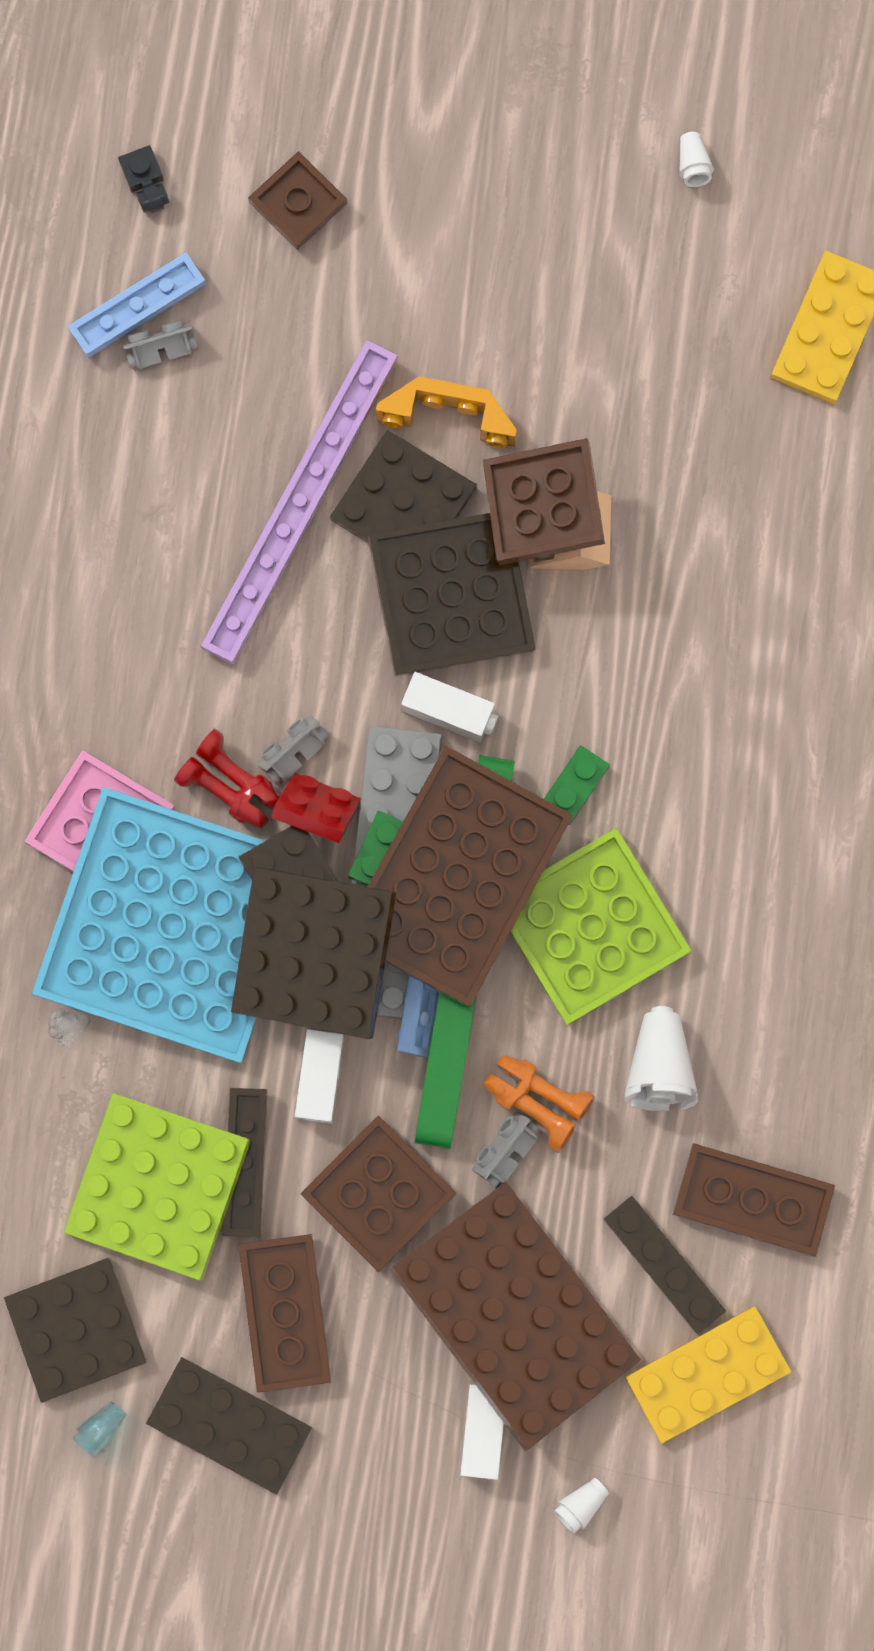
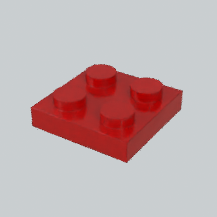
M294 773L276 802L271 818L340 843L358 810L361 798L352 795L343 788H333L320 783L311 776Z

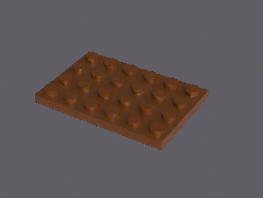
M445 745L368 885L371 888L397 892L385 962L469 1008L573 815Z
M507 1182L499 1186L390 1269L391 1273L525 1451L529 1450L641 1360Z

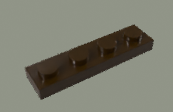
M230 1088L228 1132L250 1139L251 1142L223 1221V1236L261 1238L267 1089Z
M630 1196L603 1219L697 1335L726 1312L724 1307L633 1196Z

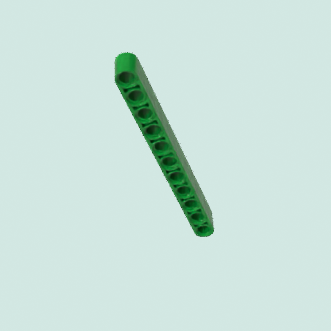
M479 755V764L512 781L515 761ZM439 992L414 1143L451 1149L475 999L468 1008Z

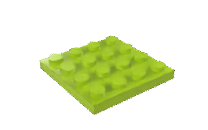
M617 827L546 868L542 872L510 932L566 1026L692 952Z
M112 1093L64 1233L203 1281L251 1140Z

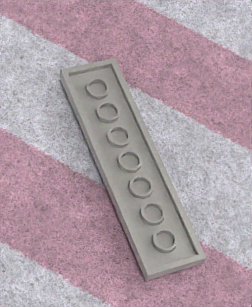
M370 726L354 862L377 811L404 821L439 757L441 734ZM354 880L351 882L354 885L365 886ZM386 962L377 1016L402 1019L405 1005L404 996L407 992L409 975Z

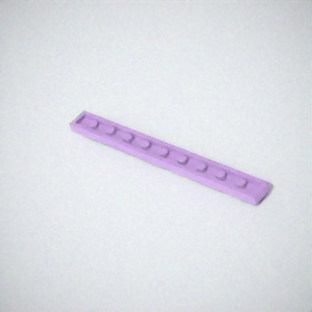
M368 340L365 341L202 642L201 648L232 665L235 663L398 360V355Z

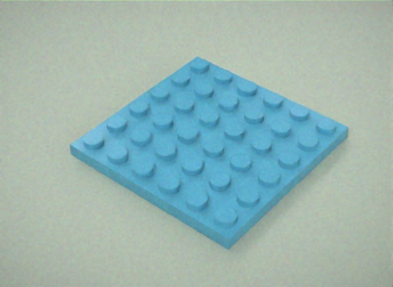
M103 787L32 995L241 1064L256 1017L231 1012L252 883L238 857L265 841Z

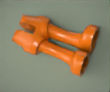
M502 1055L496 1066L510 1078L512 1077L517 1080L516 1086L512 1087L508 1082L493 1074H489L483 1085L495 1097L496 1103L503 1108L511 1110L515 1107L542 1124L549 1133V1147L559 1153L570 1139L576 1124L555 1114L529 1096L528 1092L532 1091L554 1103L577 1122H580L585 1116L595 1096L589 1091L570 1093L561 1090L537 1075V1067L525 1059L517 1060L510 1056Z

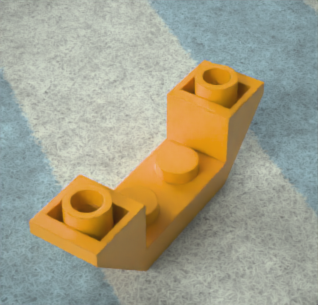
M419 376L377 403L376 420L382 421V425L393 429H401L403 426L411 427L416 400L422 401L424 406L434 409H441L443 406L457 408L458 412L465 415H477L478 412L484 413L480 440L486 441V444L493 448L505 449L507 445L515 447L517 429L488 389Z

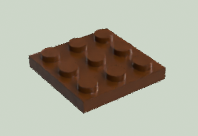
M587 438L483 460L496 559L499 565L605 544L591 447Z
M378 1115L300 1194L379 1273L456 1195V1192Z

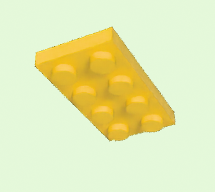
M825 250L773 369L771 379L831 404H836L874 315V270Z
M753 1306L627 1375L625 1379L659 1442L662 1444L791 1373V1370L756 1306Z

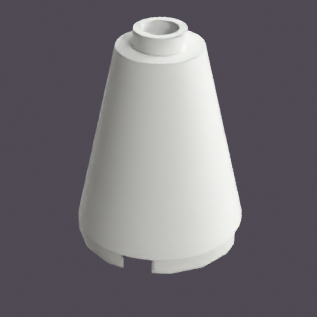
M653 1007L651 1012L646 1013L643 1017L624 1091V1101L628 1102L631 1099V1106L634 1108L649 1111H670V1104L681 1103V1110L695 1106L698 1102V1092L681 1017L679 1014L674 1013L670 1007Z

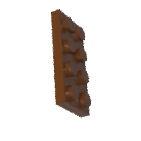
M693 1143L672 1215L816 1257L835 1185Z
M312 1234L238 1244L257 1393L331 1383Z

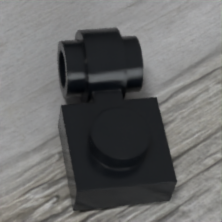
M151 145L119 156L118 160L131 193L142 189L136 195L143 213L150 211L152 214L165 209L164 205L170 202L163 184L156 185V183L162 182L164 179Z

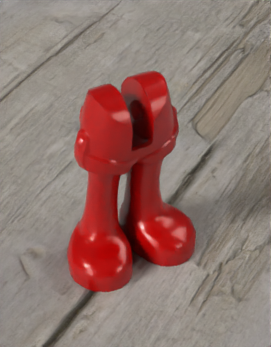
M213 729L199 745L196 755L233 781L240 788L238 792L213 776L194 757L189 758L176 774L174 781L181 787L195 785L206 789L230 807L229 814L232 818L236 819L239 823L246 822L262 829L269 819L256 806L254 807L250 804L249 800L254 796L260 803L273 810L280 796L274 791L271 781L260 774L254 777L236 765L223 749V734L217 729Z

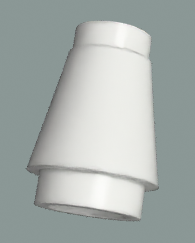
M698 132L685 133L680 137L679 176L684 180L686 186L700 187L706 185L712 179L711 174L714 171V167Z
M593 1478L590 1482H587L558 1501L559 1507L554 1510V1513L572 1533H575L580 1528L584 1530L605 1498L609 1495V1492L599 1480Z

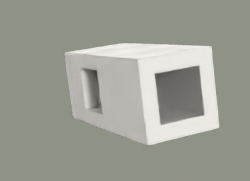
M414 672L401 703L402 712L479 743L482 742L484 734L491 736L498 720V716L493 714L495 703L417 672Z
M307 1029L295 1118L297 1120L333 1124L344 1044L343 1034L319 1029Z
M469 1384L460 1476L498 1480L504 1422L477 1386Z

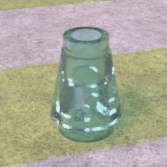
M109 1401L106 1406H103L76 1428L78 1433L72 1439L89 1455L96 1458L100 1452L104 1453L122 1420L127 1415L116 1404Z

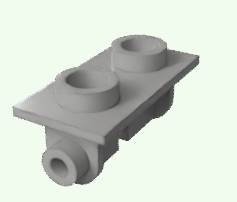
M177 320L162 325L163 332L149 335V331L144 330L128 335L129 342L123 343L124 349L132 348L133 353L126 355L130 369L138 367V370L161 363L158 349L165 348L168 360L192 354L191 350L198 349L194 335L188 337L186 335V331L192 330L191 324L183 325L182 320Z
M310 716L306 719L302 717L288 728L287 732L289 735L279 744L278 742H273L261 753L262 759L257 763V766L265 771L270 768L271 771L267 775L276 785L280 781L285 782L302 766L294 755L299 751L306 760H309L326 745L325 740L329 735L321 726L316 730L314 729L320 723L318 720Z
M515 1112L513 1116H509L502 1122L498 1129L499 1134L491 1145L484 1147L480 1151L472 1171L484 1177L495 1188L500 1183L504 1184L519 1165L510 1157L511 1153L515 1151L524 1158L538 1141L539 1137L537 1135L541 1129L533 1124L529 1118Z

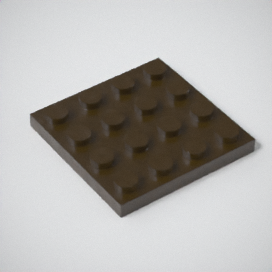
M490 513L372 533L367 536L394 677L536 650L519 561L499 565L497 562Z
M254 867L231 1012L372 1039L397 892Z

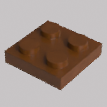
M299 151L248 197L249 203L297 250L347 205V198Z

